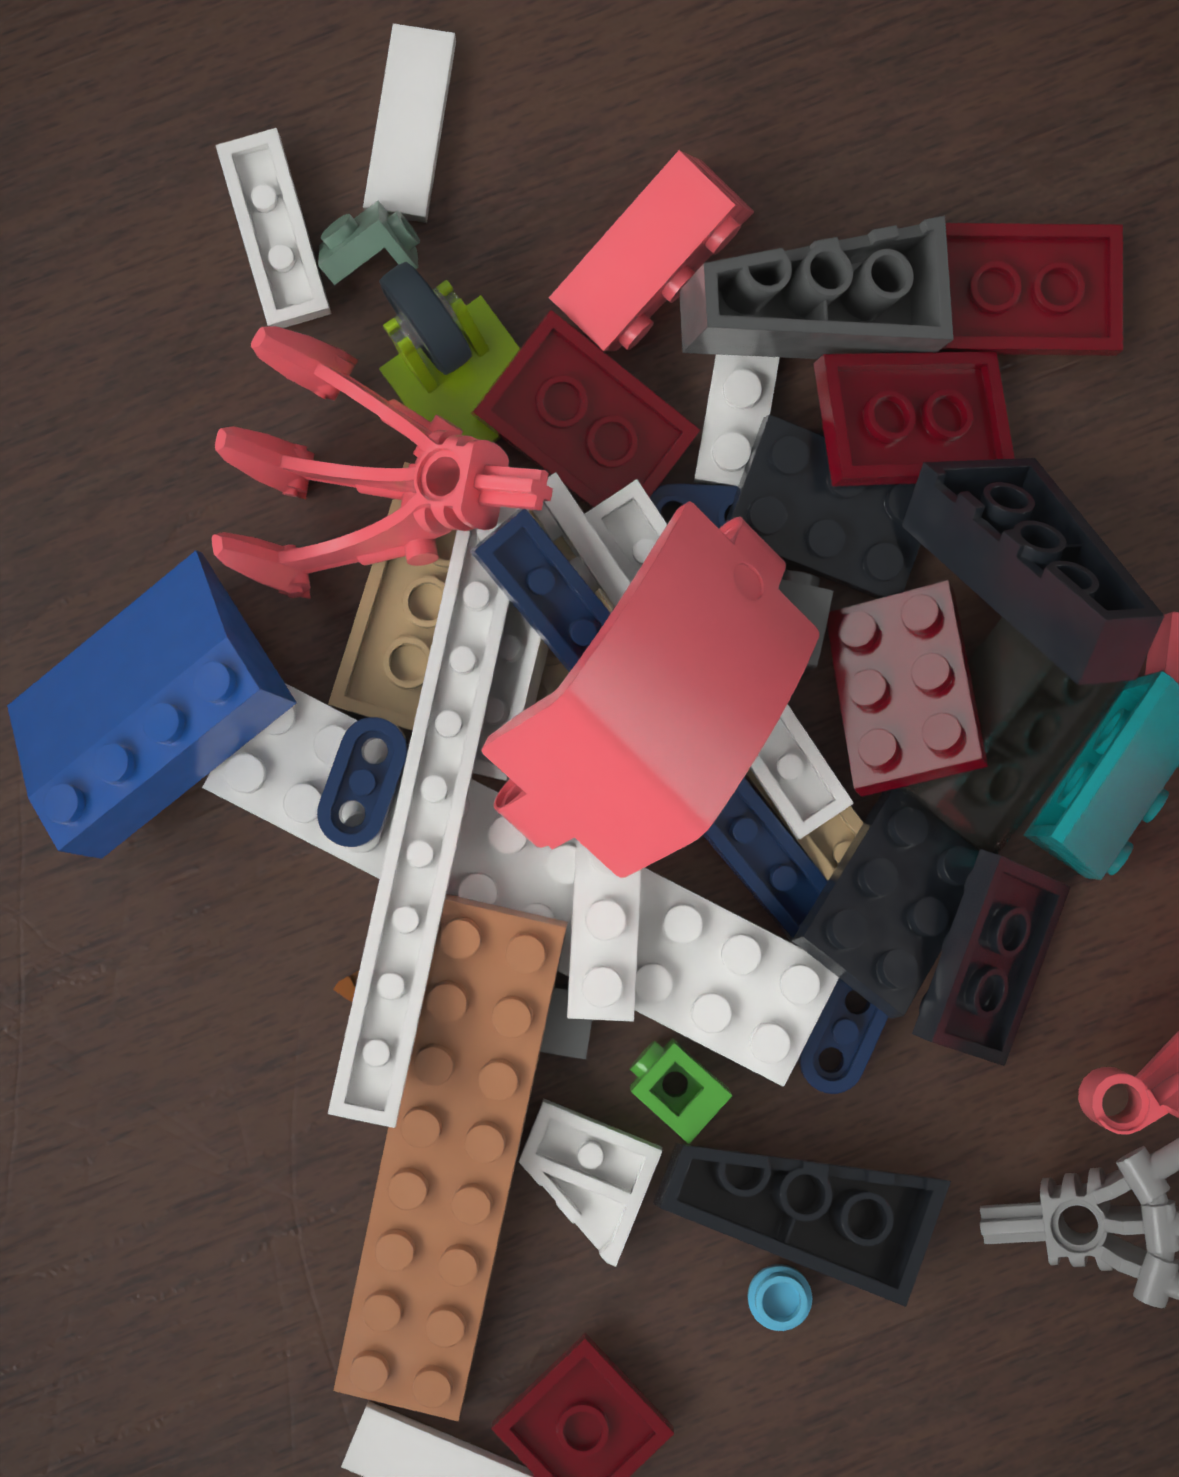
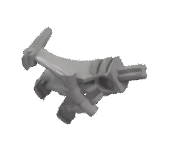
M1179 1138L1149 1154L1145 1146L1129 1152L1116 1161L1119 1169L1105 1175L1101 1167L1090 1168L1088 1183L1083 1184L1077 1173H1066L1062 1185H1056V1182L1051 1177L1043 1178L1040 1185L1041 1202L980 1206L981 1235L984 1237V1244L1046 1241L1050 1265H1059L1061 1257H1068L1073 1267H1085L1088 1256H1093L1101 1271H1112L1114 1268L1119 1272L1138 1278L1133 1292V1296L1136 1299L1153 1307L1165 1308L1169 1297L1179 1300V1260L1175 1258V1252L1179 1251V1206L1175 1205L1174 1200L1168 1199L1166 1192L1170 1190V1186L1165 1180L1179 1171ZM1132 1189L1141 1206L1111 1205L1109 1200ZM1075 1205L1086 1207L1096 1216L1098 1227L1089 1233L1076 1232L1066 1224L1063 1211ZM1112 1233L1121 1235L1145 1234L1147 1251Z

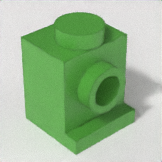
M673 1038L664 1047H661L654 1040L629 1068L637 1076L630 1084L631 1092L688 1144L692 1142L732 1097L729 1088ZM670 1072H680L687 1079L685 1089L678 1094L668 1093L662 1086L664 1077Z

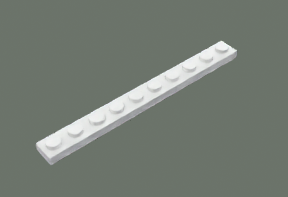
M500 507L497 525L491 530L473 529L470 531L457 530L328 1110L330 1115L395 1128L397 1125L510 603L509 598L476 560L470 550L519 508Z

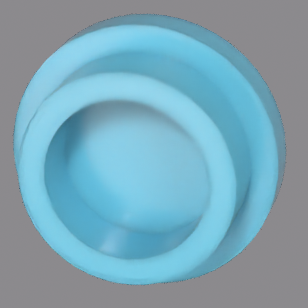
M775 1264L763 1268L754 1276L748 1288L747 1297L750 1311L754 1318L768 1329L775 1331L793 1329L800 1325L810 1312L812 1306L810 1285L804 1275L791 1266Z

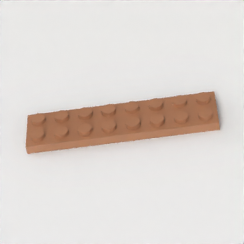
M446 894L397 1125L395 1128L388 1127L333 1390L335 1392L459 1421L568 927L567 921Z

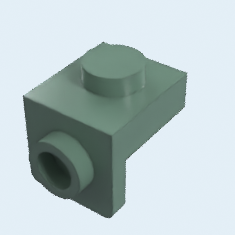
M379 200L355 218L350 214L341 216L321 235L323 242L319 245L318 266L334 285L383 248H386L398 264L408 262L415 269L419 268L418 252L415 247L420 243L417 233L399 211L390 215Z

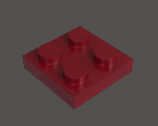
M586 1333L492 1421L491 1426L495 1434L536 1477H630L674 1435L673 1425Z

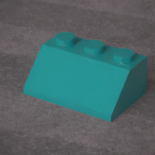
M1160 671L1126 682L1023 835L1085 878L1102 880L1106 873L1111 876L1117 873L1133 850L1134 845L1128 839L1141 820L1146 823L1150 822L1161 810L1169 796V791L1163 787L1175 769L1179 768V684L1174 678Z

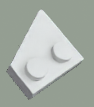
M543 1099L520 1156L519 1163L554 1198L556 1205L566 1217L581 1229L599 1250L600 1256L606 1263L616 1267L663 1150L659 1145Z

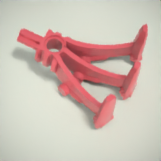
M261 327L251 342V347L259 359L287 379L312 391L323 399L328 398L335 401L340 391H342L378 415L382 422L413 441L417 445L413 452L417 459L415 464H409L408 468H373L314 461L315 454L308 451V447L304 445L294 444L266 433L234 426L220 428L216 437L215 450L223 460L256 481L281 491L284 495L306 500L309 480L354 487L361 494L402 500L401 507L397 511L372 525L314 545L300 548L295 545L281 546L255 537L222 532L212 536V548L214 555L225 566L246 577L279 590V593L288 595L289 598L302 597L311 599L309 573L357 562L366 566L405 556L407 563L412 566L431 564L439 559L436 538L446 535L452 530H491L497 525L500 507L542 511L543 501H551L553 488L547 486L549 473L546 470L508 467V456L497 444L488 440H479L471 436L462 435L464 432L462 429L439 415H435L432 422H430L395 399L388 401L349 376L358 359L343 349L336 348L312 336L281 327Z

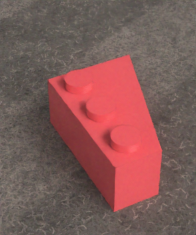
M678 150L552 293L549 299L603 351H617L621 346L630 350L653 326L654 322L650 317L667 300L672 303L680 297V289L695 274L696 270L712 254L719 253L734 238L741 225L754 211L702 160Z

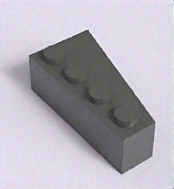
M945 215L924 219L918 225L898 229L896 225L874 229L868 235L842 240H838V237L814 241L810 246L787 251H784L783 248L703 263L679 291L683 353L819 359L823 354L938 352L954 340Z

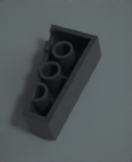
M1036 458L923 462L902 527L1076 684H1100L1136 680L1163 621L1164 614Z
M675 1143L653 1204L663 1210L906 1307L951 1181L928 1176Z

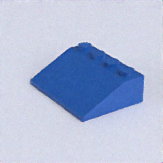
M195 550L8 704L7 707L28 799L57 850L102 859L297 702L204 554Z

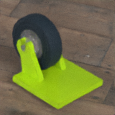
M408 262L397 265L379 280V283L387 300L397 314L386 322L383 327L392 339L399 354L379 368L380 372L403 404L428 421L432 422L435 415H439L464 431L462 435L471 436L479 440H488L493 443L501 437L475 418L471 412L518 352L519 346L481 295L468 305H465L462 299L453 291V287L447 280L431 289L419 272Z

